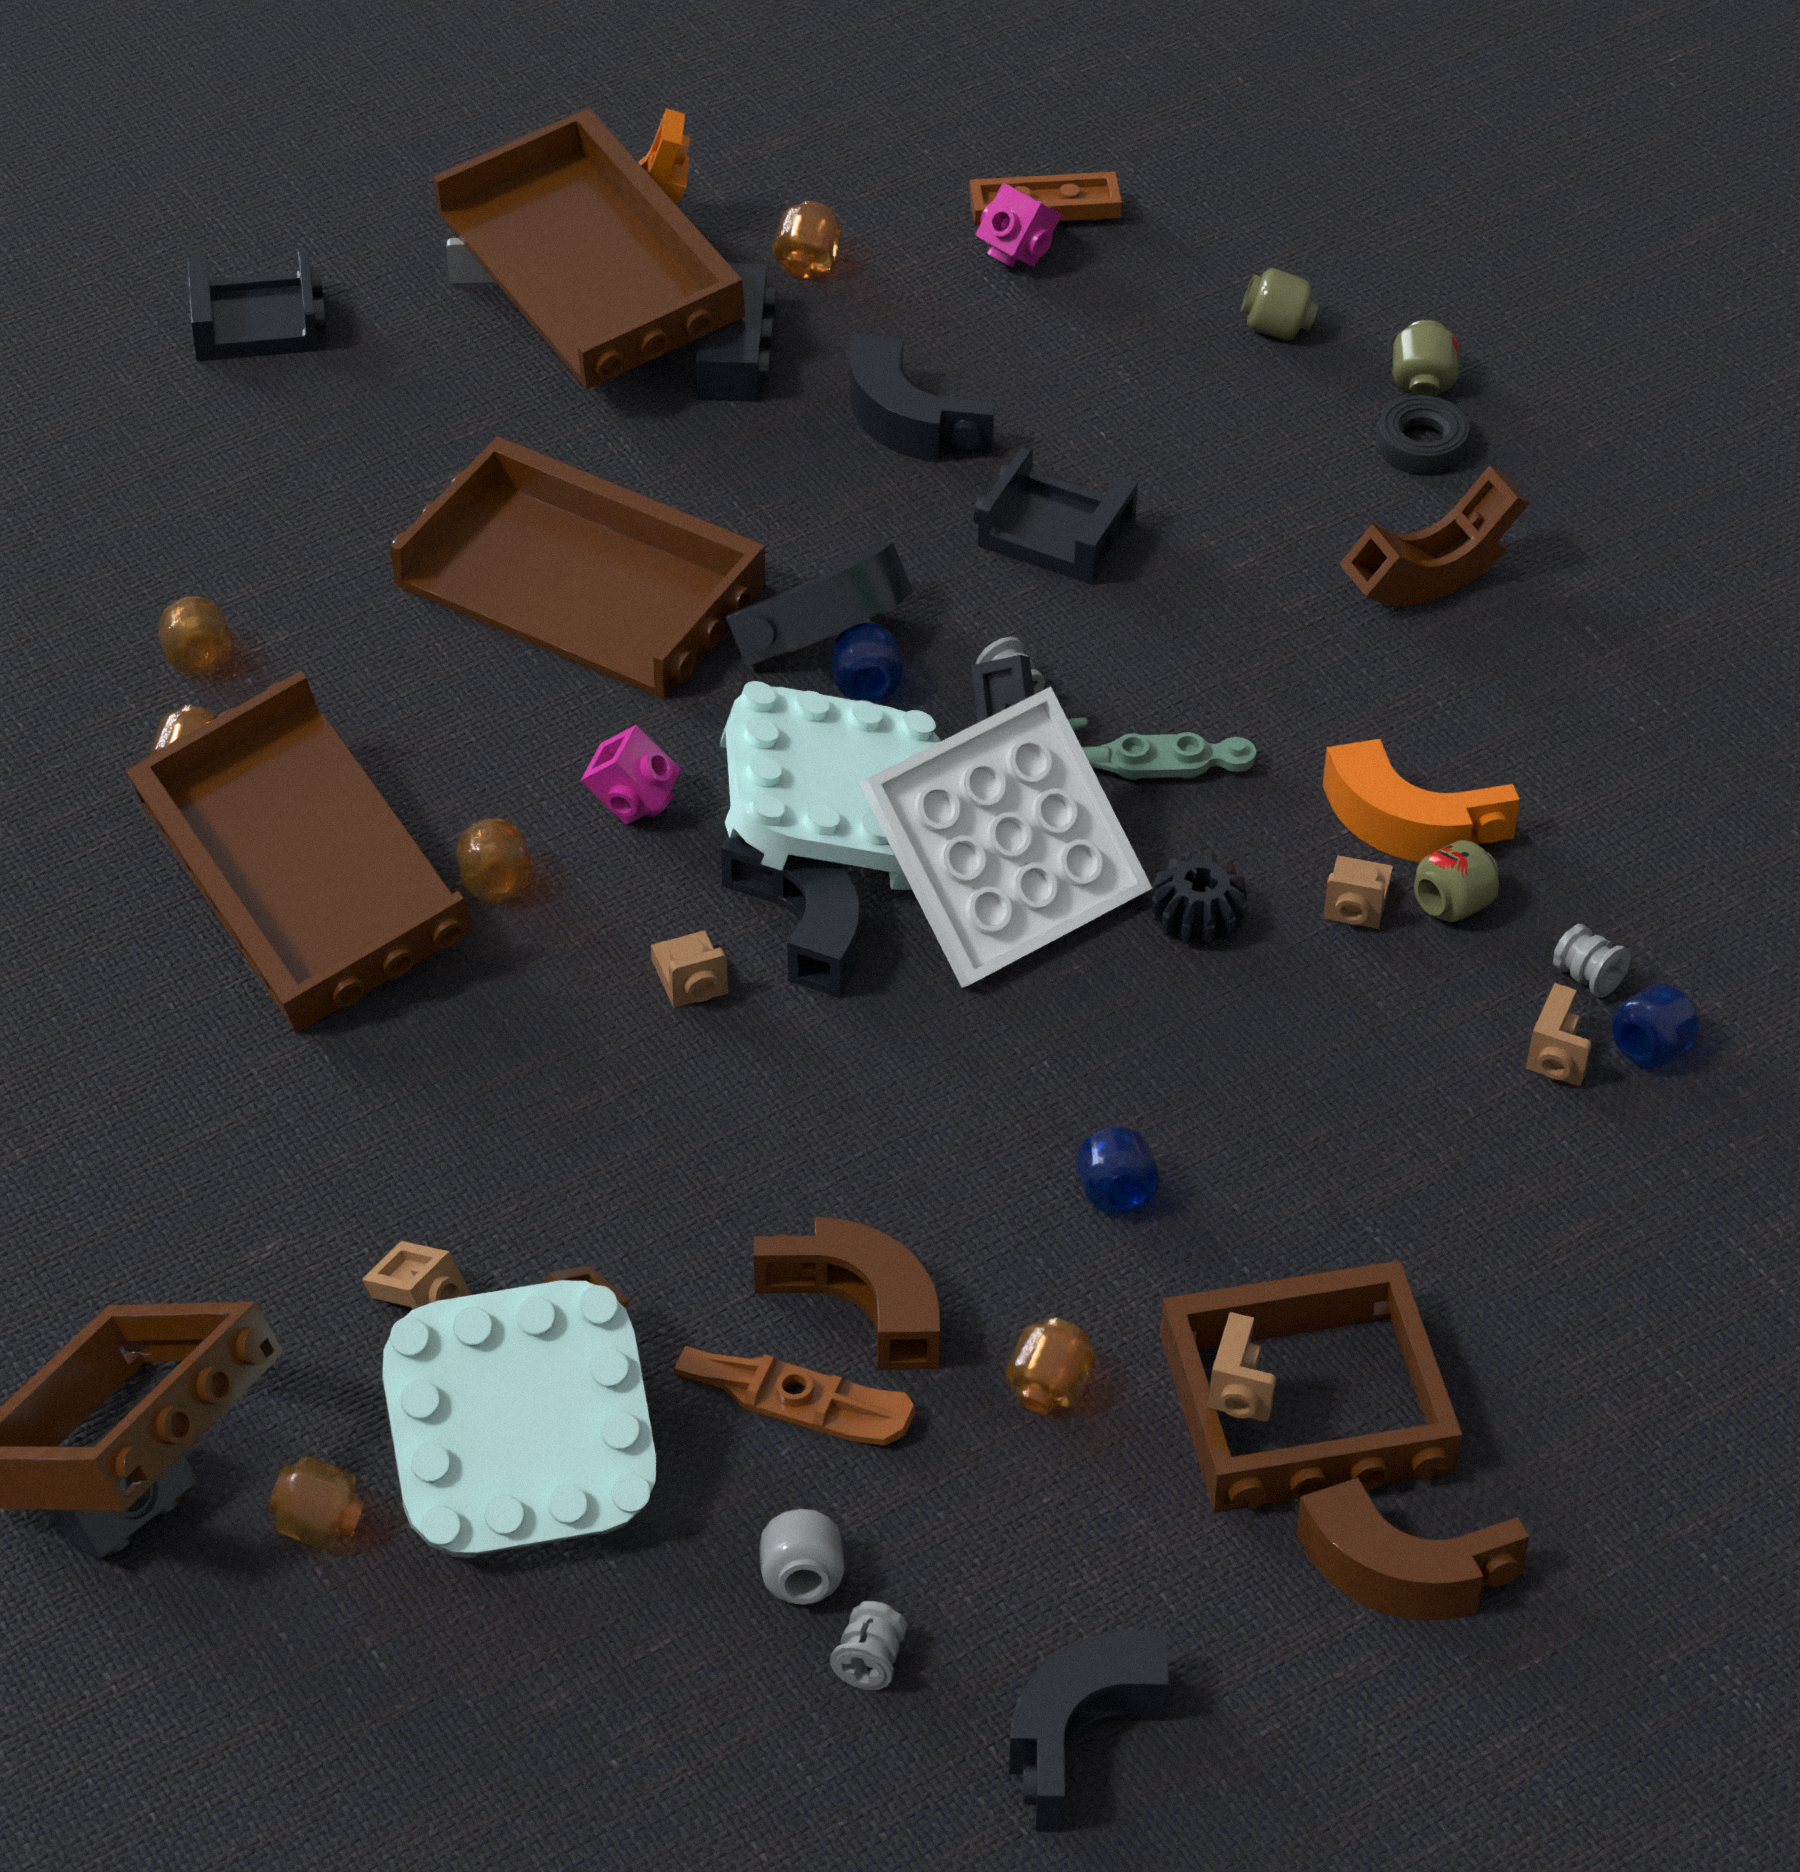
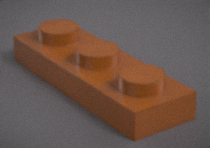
M1116 172L970 180L969 196L975 226H980L984 209L993 202L1003 182L1063 214L1059 221H1097L1121 218L1122 201Z

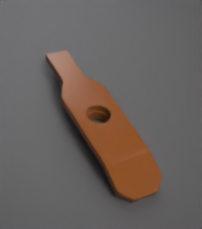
M685 1346L674 1368L675 1375L724 1389L743 1409L859 1443L888 1445L906 1435L916 1413L915 1406L906 1392L868 1388L845 1381L842 1377L836 1375L828 1376L785 1363L766 1354L763 1357L747 1359L712 1354ZM791 1385H799L804 1387L805 1390L799 1394H790L784 1388Z

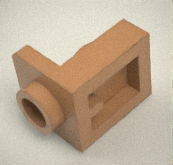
M1337 856L1334 871L1329 875L1323 919L1379 929L1391 883L1393 866Z
M705 930L651 945V960L673 1008L707 1001L713 997L728 994L727 957L722 948H713Z
M1554 983L1534 1027L1525 1069L1543 1074L1551 1079L1579 1086L1582 1084L1586 1074L1592 1043L1587 1039L1576 1036L1581 1016L1572 1013L1577 990Z
M400 1241L362 1279L371 1298L412 1307V1309L435 1301L472 1295L449 1251Z
M1230 1312L1212 1369L1207 1408L1223 1411L1237 1418H1251L1265 1422L1269 1420L1272 1410L1276 1376L1257 1370L1261 1345L1251 1343L1254 1318Z

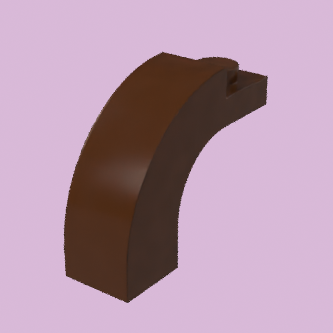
M1489 465L1458 504L1440 521L1424 530L1410 534L1393 533L1371 524L1339 565L1366 597L1393 606L1419 605L1457 591L1489 569L1508 550L1500 538L1530 503L1502 471Z
M815 1217V1236H793L788 1234L754 1236L755 1293H825L847 1299L859 1306L874 1325L877 1336L878 1370L939 1369L940 1315L935 1287L921 1262L901 1243L867 1225L830 1217Z
M1359 1478L1301 1496L1296 1535L1313 1564L1337 1589L1359 1603L1377 1611L1419 1620H1445L1477 1613L1482 1587H1499L1507 1584L1517 1575L1523 1574L1530 1538L1518 1517L1452 1539L1430 1540L1411 1536L1396 1529L1379 1514Z

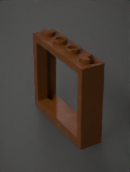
M1400 1260L1163 1298L1160 1339L1214 1512L1244 1507L1251 1510L1262 1504L1292 1499L1300 1500L1301 1496L1355 1478H1359L1365 1490H1372L1383 1484L1412 1479L1431 1480V1476L1457 1471L1462 1433ZM1230 1312L1254 1318L1251 1341L1390 1319L1427 1425L1231 1457L1217 1410L1207 1408L1210 1388L1198 1350L1220 1346Z
M256 1301L108 1305L0 1407V1509L126 1511L284 1353ZM121 1346H123L126 1351V1354L124 1356L119 1349ZM182 1361L95 1447H58L144 1362ZM129 1476L133 1483L123 1491L117 1478Z

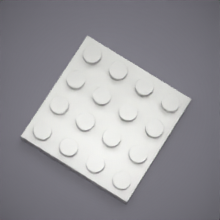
M1051 687L859 782L962 988L1152 889Z

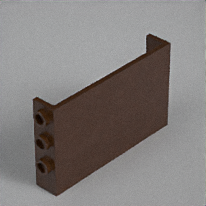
M590 108L433 176L437 210L440 217L586 389L615 378L628 370L745 317L742 278Z
M499 436L465 470H461L455 475L452 483L435 501H430L425 506L422 514L406 531L400 532L395 537L390 549L394 584L661 699H665L679 682L684 683L690 677L695 664L706 651L713 650L718 645L723 632L729 626L726 617L732 612L750 606L751 600L766 584L765 545Z
M301 670L285 680L273 683L264 692L236 708L224 711L215 720L186 736L175 739L169 746L125 770L139 802L296 1034L339 1008L353 1005L368 991L391 978L404 975L414 964L440 949L455 945L465 934L475 929L463 896L459 891L452 894L320 710L314 700L308 681Z

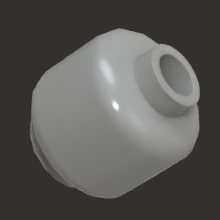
M796 1509L778 1515L764 1528L759 1545L761 1573L766 1588L776 1598L787 1603L805 1605L819 1602L834 1593L841 1584L845 1566L843 1543L839 1528L828 1516L815 1510Z

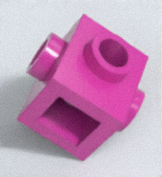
M1003 182L993 202L984 209L980 226L975 236L991 244L987 254L1013 267L1018 259L1035 267L1038 259L1049 249L1052 242V233L1063 214Z
M634 725L600 743L580 781L627 825L647 814L650 817L656 816L668 806L674 796L671 788L681 768L637 725Z

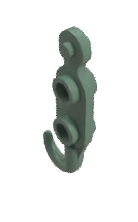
M1084 717L1068 720L1073 731L1085 728L1088 725V721ZM1192 732L1165 735L1130 733L1101 746L1082 747L1092 769L1100 768L1115 772L1128 780L1167 777L1191 779L1206 772L1208 768L1213 766H1220L1229 771L1241 772L1250 769L1254 765L1256 758L1254 744L1245 738L1232 737L1220 743L1212 744Z

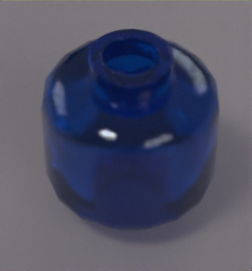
M860 623L842 631L833 642L830 654L835 685L845 697L855 701L862 700L873 703L882 701L894 693L901 682L903 666L898 642L889 630L878 624Z
M1651 984L1634 994L1619 1006L1612 1021L1614 1040L1622 1054L1632 1063L1644 1068H1659L1674 1060L1691 1047L1698 1036L1699 1030L1697 1011L1689 997L1678 988L1667 984Z
M1108 1127L1096 1131L1085 1139L1077 1151L1075 1167L1087 1200L1098 1211L1108 1215L1129 1214L1138 1211L1149 1203L1157 1192L1160 1179L1157 1164L1148 1143L1138 1132L1127 1127Z

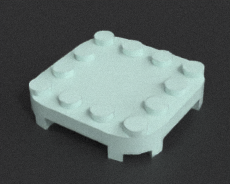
M759 681L748 682L744 686L742 694L734 701L720 742V747L727 748L731 806L725 820V825L729 837L734 838L740 835L746 843L764 853L762 865L778 870L783 869L789 854L888 871L891 889L911 890L912 888L859 782L941 742L940 738L934 733L936 726L934 719L927 713L919 710L904 712L868 701H855L822 695L814 691L770 687Z
M560 1280L435 1301L413 1309L393 1325L383 1352L382 1381L390 1420L403 1508L411 1529L413 1528L429 1546L450 1554L451 1557H476L485 1553L601 1533V1535L624 1527L646 1505L656 1482V1453L635 1333L626 1309L617 1301L612 1290L587 1281Z

